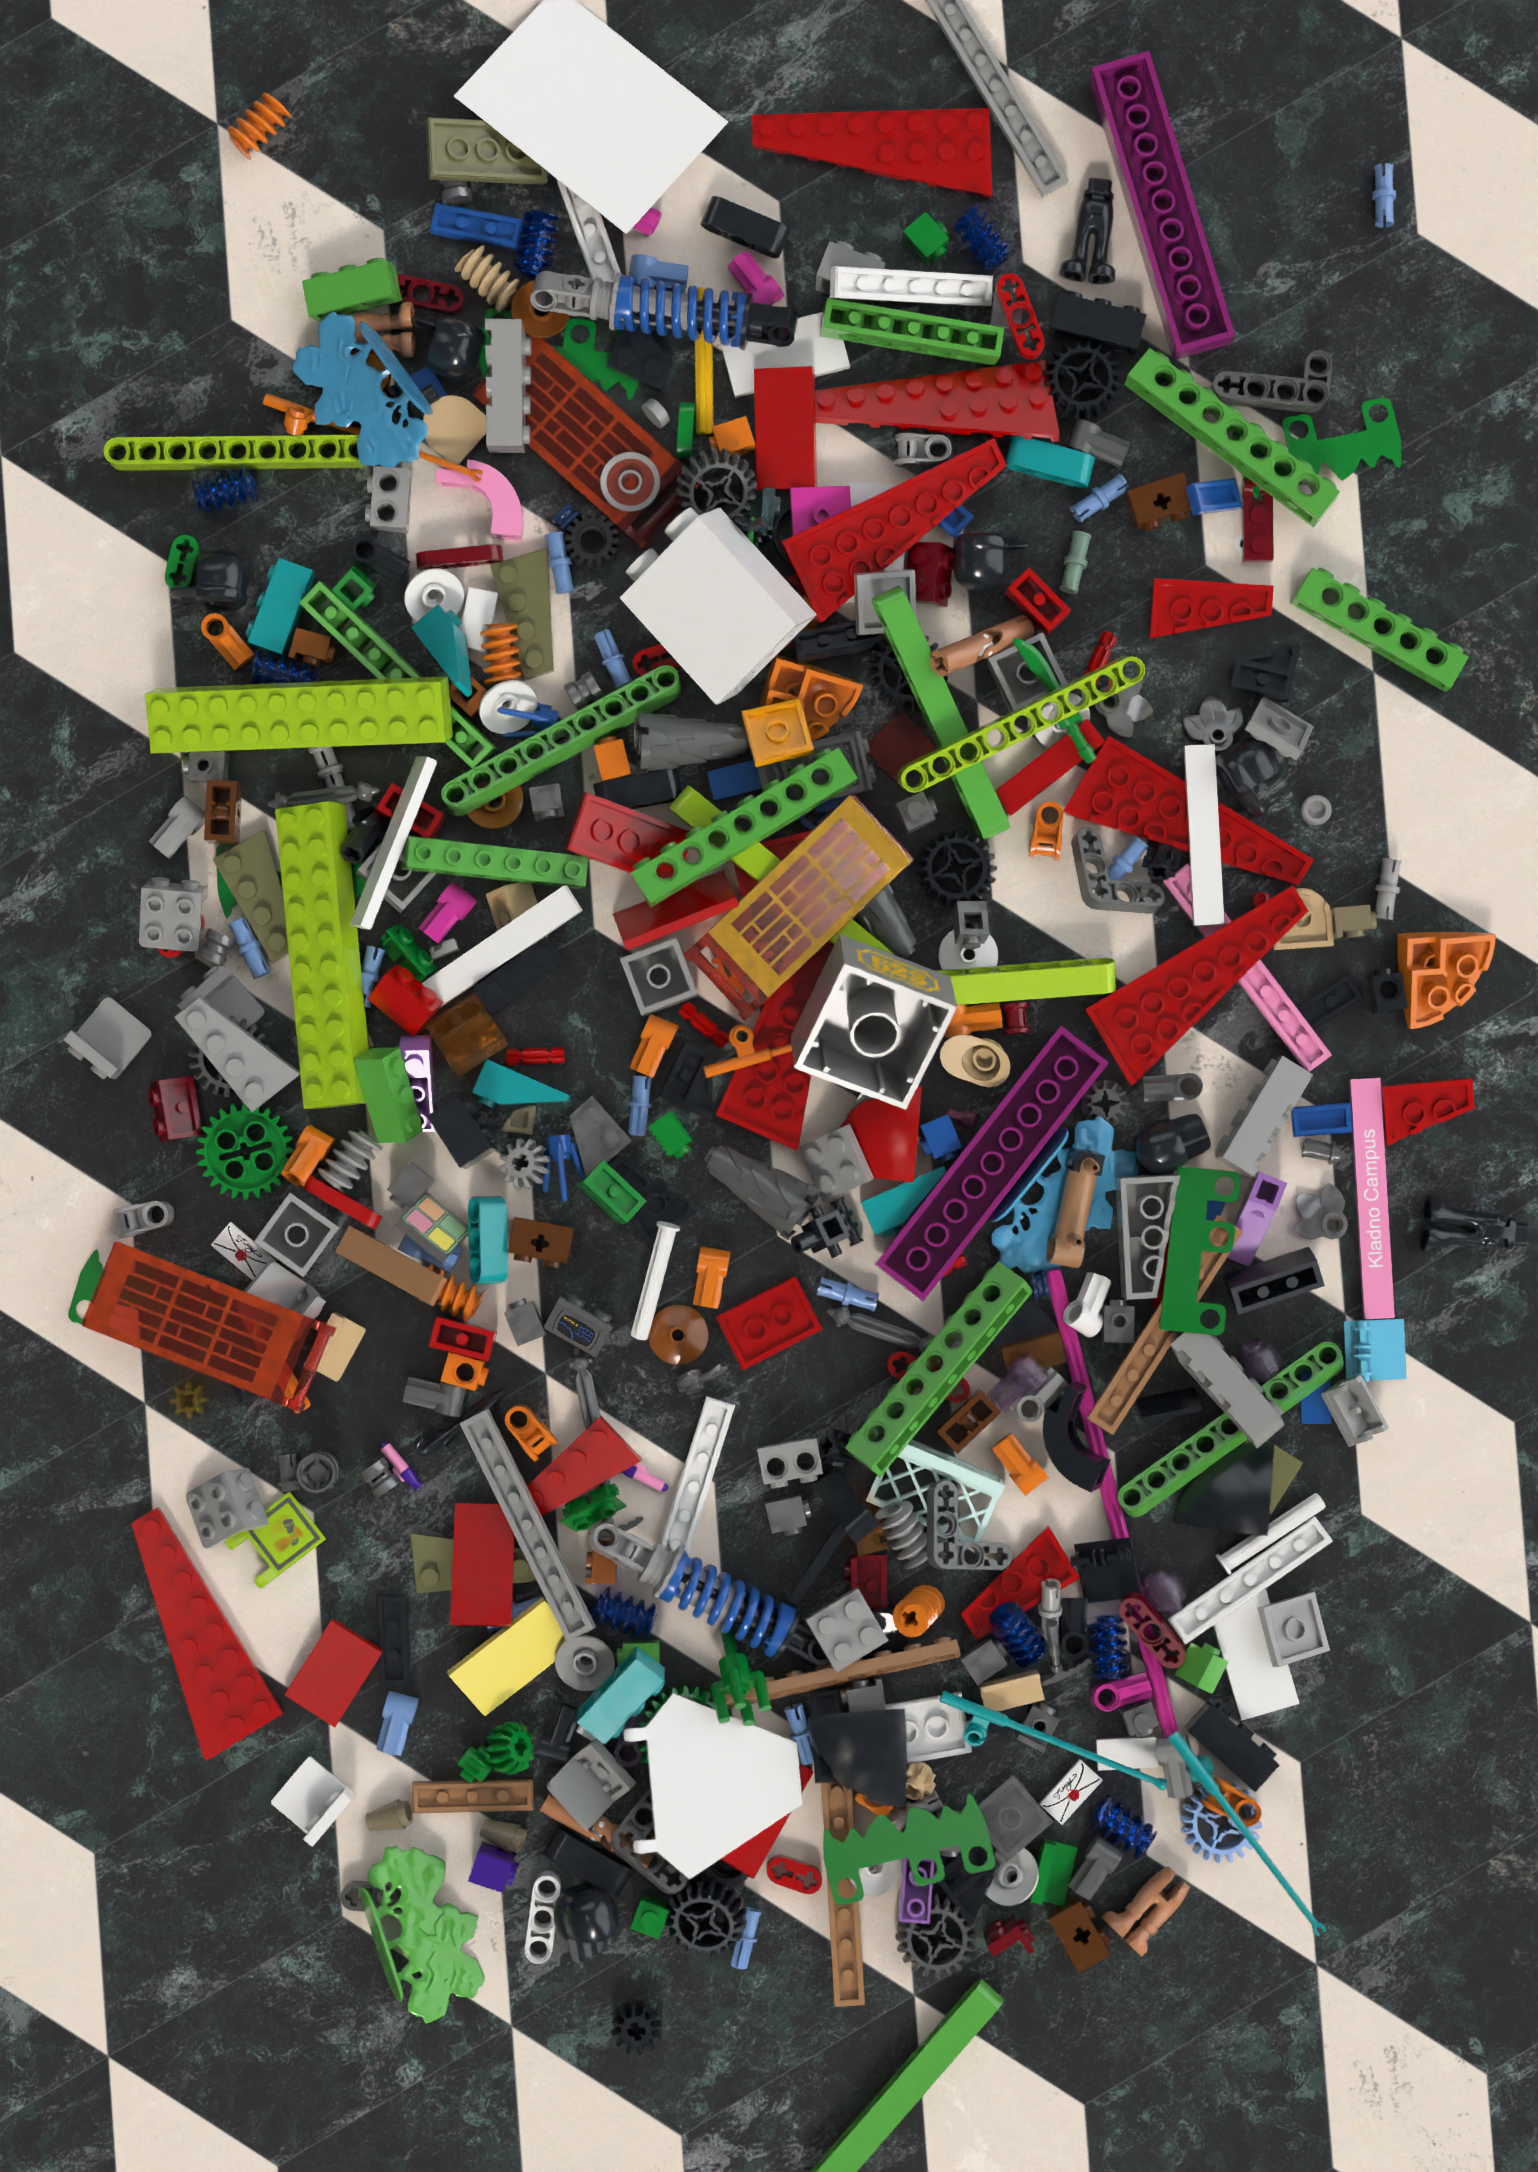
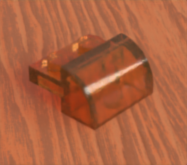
M473 993L425 1025L457 1077H460L509 1045L476 993Z

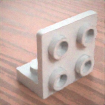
M309 1756L272 1799L271 1804L306 1833L303 1840L313 1847L350 1803L355 1793L313 1757Z

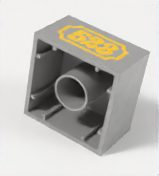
M840 934L792 1032L791 1044L794 1068L906 1110L957 1009L951 977Z

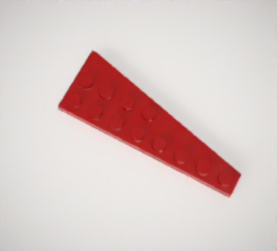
M989 108L752 115L753 148L784 155L787 153L806 157L812 161H825L844 168L845 166L862 169L867 173L904 181L908 179L926 183L927 186L936 188L940 186L954 189L959 193L965 194V192L984 196V198H992Z
M1046 360L815 390L816 423L835 425L864 423L869 424L873 428H880V425L900 426V430H909V427L927 428L928 432L971 435V433L978 432L990 433L993 437L1003 438V435L1023 436L1025 440H1032V437L1051 438V442L1059 441L1060 436L1053 396L1048 395L1051 391V386H1044V382L1049 380V376L1042 375L1043 370H1047Z
M994 438L780 542L811 609L817 614L815 617L818 623L826 620L827 617L855 594L854 573L883 571L928 531L939 524L955 508L959 507L975 491L1007 466Z
M1108 736L1098 752L1097 758L1092 762L1064 808L1063 813L1152 842L1168 844L1175 849L1189 853L1185 781L1111 736ZM1218 802L1221 863L1298 886L1314 859Z
M1294 885L1085 1009L1130 1085L1136 1083L1309 911Z
M801 921L806 928L810 926L805 921ZM800 927L798 928V930H797V932H796V934H795V937H794L793 941H794L801 933H803V931L801 930ZM813 928L809 930L816 939L821 936ZM806 934L788 950L778 975L784 972L814 943ZM829 941L767 998L753 1029L752 1044L754 1051L766 1048L774 1049L791 1044L792 1032L834 945ZM792 1051L773 1056L768 1061L737 1069L734 1072L716 1116L797 1151L800 1144L811 1074L794 1068Z
M157 1507L131 1523L199 1745L203 1757L207 1761L279 1717L284 1712L160 1507Z

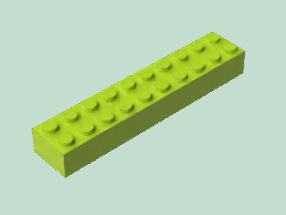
M448 676L155 688L145 693L151 753L446 742L453 737Z
M326 801L275 809L303 1108L322 1109L365 1104L366 1101L354 1063V1059L369 1050L358 931L357 927L350 924L355 912L351 862L345 861L340 854L342 851L341 845L348 837L346 807L343 803Z

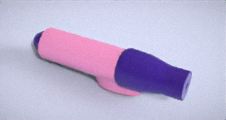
M382 1441L380 1443V1451L394 1466L392 1468L394 1474L402 1482L405 1481L411 1485L416 1491L423 1484L418 1479L414 1470L409 1467L390 1443Z
M635 1464L621 1472L625 1476L633 1478L659 1492L667 1491L669 1488L664 1480L648 1473L647 1468L640 1464Z

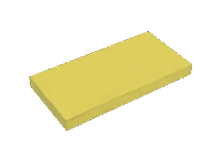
M541 1597L514 1618L512 1626H504L447 1672L449 1677L471 1702L486 1716L553 1664L559 1647L566 1639L547 1600Z

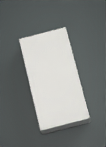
M469 587L461 624V630L466 636L467 649L487 653L488 650L481 648V644L489 641V638L480 636V632L488 629V626H485L486 624H493L499 597L498 593Z
M1156 1736L1096 1739V1754L1133 1769L1158 1768ZM1097 1762L1098 1771L1116 1770Z

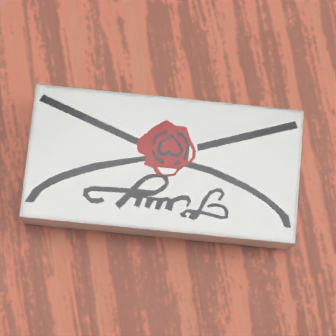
M232 1222L224 1228L211 1244L212 1247L252 1280L268 1261L275 1260L277 1262L273 1256L254 1244V1240Z
M1079 1758L1039 1804L1063 1825L1103 1780Z

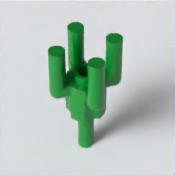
M732 1627L728 1633H723L720 1628L725 1656L718 1661L722 1680L711 1685L718 1723L730 1721L725 1694H730L733 1699L734 1708L740 1709L743 1725L751 1726L755 1724L751 1701L749 1699L745 1700V1695L749 1693L753 1686L755 1687L759 1710L766 1712L772 1708L765 1676L760 1670L750 1672L748 1659H746L745 1654L737 1653Z

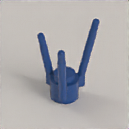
M538 702V710H535L534 713L499 707L497 709L498 713L533 720L532 728H538V730L505 733L501 737L503 739L532 737L557 723L559 711L552 710L551 705Z
M558 1135L547 1138V1146H544L546 1148L544 1155L550 1157V1159L552 1156V1162H557L561 1199L563 1202H566L567 1186L564 1161L570 1160V1154L580 1179H584L586 1175L578 1155L577 1143H571L570 1135ZM551 1160L544 1164V1167L550 1170ZM543 1173L542 1191L544 1193L548 1192L550 1173Z

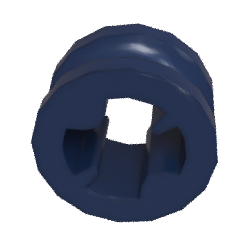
M572 503L564 506L552 519L554 524H560V530L563 532L567 530L569 525H572V520L576 517L579 519L582 514L580 511H574Z
M1041 1271L1039 1275L1029 1273L1034 1299H1039L1040 1295L1050 1297L1045 1271Z

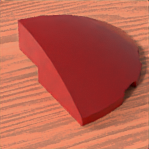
M922 1086L917 1087L906 1110L876 1098L868 1101L865 1099L847 1114L846 1120L841 1124L840 1128L848 1124L851 1125L874 1178L914 1182Z

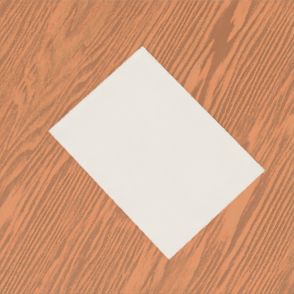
M543 0L454 95L455 98L625 234L634 227L728 123L727 120L576 0Z

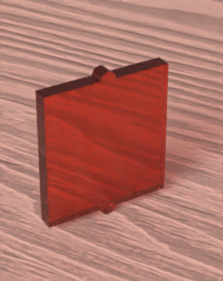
M903 712L868 742L869 754L878 762V768H883L896 783H898L897 776L900 768L936 749L924 736L922 728L916 727Z

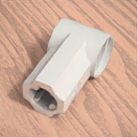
M1087 1272L1077 1300L1071 1302L1064 1311V1322L1087 1337L1095 1336L1103 1325V1316L1100 1312L1110 1289L1111 1280L1105 1276Z

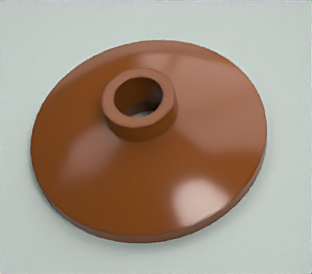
M532 280L522 285L515 293L511 304L513 319H522L525 333L529 336L536 338L554 336L564 329L570 319V315L546 311L545 316H538L536 314L538 309L533 307L530 302L535 281Z
M480 781L477 787L484 788L489 785L490 781ZM519 785L467 815L475 824L486 829L506 827L515 821L522 811L524 804L523 791ZM493 801L501 802L497 808L490 807Z
M671 1305L659 1311L653 1318L649 1333V1343L653 1352L661 1360L674 1365H683L697 1359L705 1350L708 1342V1327L702 1315L695 1309L686 1305ZM676 1329H680L684 1333V1338L680 1341L673 1339L672 1333Z

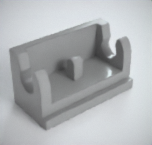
M1361 1375L1339 1380L1321 1393L1348 1447L1373 1439L1372 1435L1384 1432L1389 1428Z

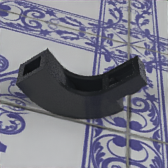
M1076 1381L1062 1388L1057 1399V1403L1060 1405L1054 1404L1046 1408L1043 1419V1439L1047 1453L1056 1469L1074 1485L1093 1492L1101 1488L1111 1460L1089 1450L1078 1436L1076 1417L1087 1385Z

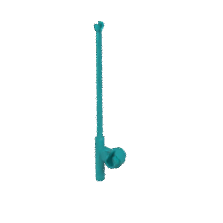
M943 1690L939 1702L973 1715L965 1723L963 1729V1739L970 1746H978L984 1743L987 1737L988 1725L991 1722L1001 1727L1008 1726L1154 1784L1160 1790L1164 1791L1167 1787V1780L1164 1778L1152 1777L1008 1719L1007 1715Z
M1175 1731L1168 1737V1740L1188 1765L1185 1769L1195 1783L1200 1781L1207 1792L1213 1794L1310 1922L1314 1934L1320 1936L1317 1928L1320 1927L1325 1932V1926L1314 1918L1219 1791L1218 1784L1211 1777L1213 1775L1212 1771L1216 1769L1206 1754H1203L1201 1757L1199 1755L1196 1756L1178 1731Z

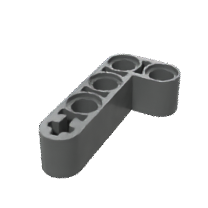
M1317 350L1311 352L1302 364L1300 378L1222 371L1214 378L1210 389L1216 393L1218 400L1225 405L1315 413L1324 406L1329 398L1332 359L1324 351ZM1312 361L1321 363L1323 372L1316 373L1312 371L1309 363ZM1222 382L1227 383L1228 393L1223 392V387L1220 386ZM1239 383L1242 384V386H1241V388H1240V391H1239V388H1237V386L1239 385ZM1257 385L1261 389L1262 395L1252 396L1249 394L1247 386ZM1287 388L1291 393V398L1286 400L1280 398L1277 394V389ZM1311 390L1319 393L1321 401L1311 402L1307 397V392Z

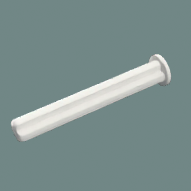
M657 1221L656 1224L659 1229L631 1331V1336L638 1340H647L649 1337L675 1234L680 1231V1227L672 1223Z
M1317 1493L1311 1495L1268 1524L1267 1536L1252 1534L1224 1554H1216L1217 1560L1225 1572L1231 1575L1232 1569L1322 1511L1326 1507L1325 1503Z

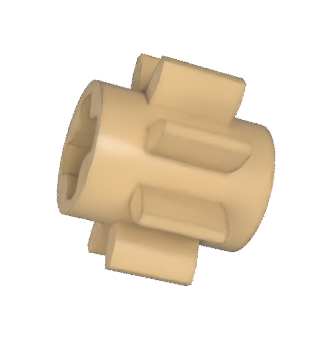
M923 1762L910 1763L907 1768L906 1797L918 1800L923 1799L925 1794H932L936 1786L933 1782L936 1775L933 1774L932 1769Z

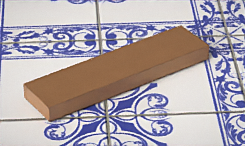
M350 1225L335 1251L434 1306L447 1281V1278Z
M533 1778L483 1780L482 1782L473 1780L471 1784L466 1780L412 1782V1813L534 1810Z

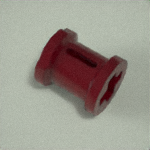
M1028 1002L1003 1004V1010L1006 1011L1007 1026L1004 1030V1035L1031 1033V1028L1027 1025L1026 1009L1029 1008Z

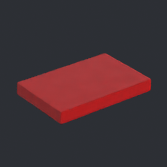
M796 1276L715 1316L742 1370L823 1329Z
M333 1618L286 1691L285 1696L333 1727H336L384 1650Z

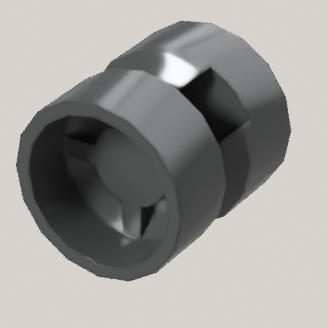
M317 1451L307 1455L300 1461L296 1475L302 1488L309 1492L319 1493L326 1491L337 1482L340 1477L341 1468L339 1461L334 1455L326 1451Z

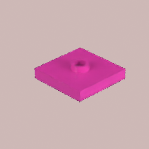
M850 486L790 488L792 536L851 508Z

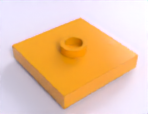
M800 698L741 711L755 767L814 754V747Z

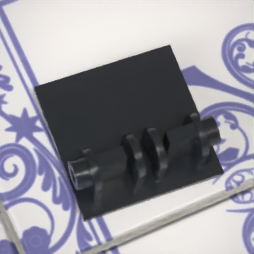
M1131 1537L1074 1544L1075 1555L1071 1556L1070 1562L1073 1568L1077 1567L1079 1570L1083 1597L1088 1599V1603L1120 1600L1125 1594L1130 1592L1142 1595Z

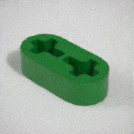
M680 402L676 458L689 459L692 457L695 403Z
M181 535L172 543L165 571V582L170 588L191 587L194 582L200 556V546L193 537ZM186 542H189L190 547L194 550L193 553L188 552L186 554L185 562H183V553L179 550V547H183L186 545ZM180 566H183L182 574L187 579L185 582L181 581L179 586H176V582L171 579L172 575H178Z

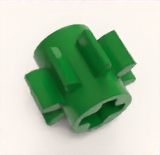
M483 1745L478 1750L470 1746L457 1763L463 1768L459 1775L470 1784L475 1778L482 1782L494 1766L493 1763L488 1762L490 1753L485 1750L486 1747Z

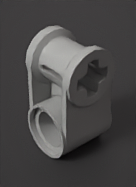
M899 433L895 435V440L898 442V459L895 460L896 467H935L951 459V442L944 435ZM908 445L910 446V455H909V456H907V446H908ZM935 445H942L945 447L946 453L942 457H934L930 453V449Z
M151 1201L113 1209V1214L117 1215L121 1231L118 1234L119 1239L166 1227L174 1219V1209L165 1201ZM156 1206H160L164 1211V1218L159 1223L153 1220L152 1211Z

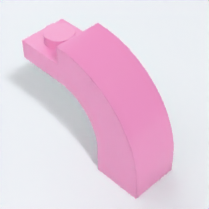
M467 459V468L481 469L483 471L482 475L476 474V476L482 478L480 482H476L469 475L446 467L444 469H436L435 481L438 487L470 489L481 493L488 499L493 511L491 526L493 539L523 541L524 518L520 501L513 486L499 471L485 463Z

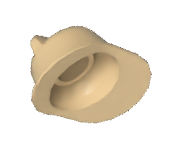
M961 1034L952 1036L941 1047L940 1060L942 1066L948 1073L957 1078L990 1088L1005 1082L1010 1074L1011 1065L1009 1057L1000 1044L994 1040L980 1039L971 1035Z

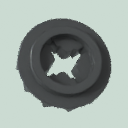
M1100 1080L1092 1083L1081 1098L1082 1113L1088 1120L1094 1121L1096 1117L1101 1116L1113 1127L1119 1124L1127 1115L1129 1107L1126 1091L1114 1081ZM1103 1091H1105L1108 1100L1118 1102V1104L1108 1108L1107 1117H1105L1102 1107L1092 1106V1103L1102 1100Z

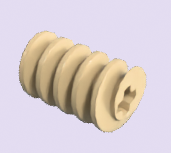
M482 245L468 252L459 261L454 270L455 272L462 271L461 277L464 280L470 279V286L472 288L479 287V295L487 296V302L490 305L496 304V311L501 312L512 303L513 297L518 291L516 287L519 279L516 278L508 282L507 280L511 272L507 270L500 274L499 271L502 263L498 262L492 266L490 263L494 257L493 254L483 258L482 254L485 247Z

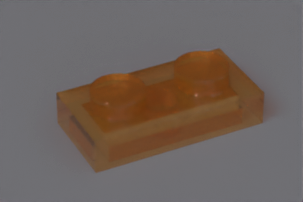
M1059 1331L1000 1347L1009 1378L1067 1362Z

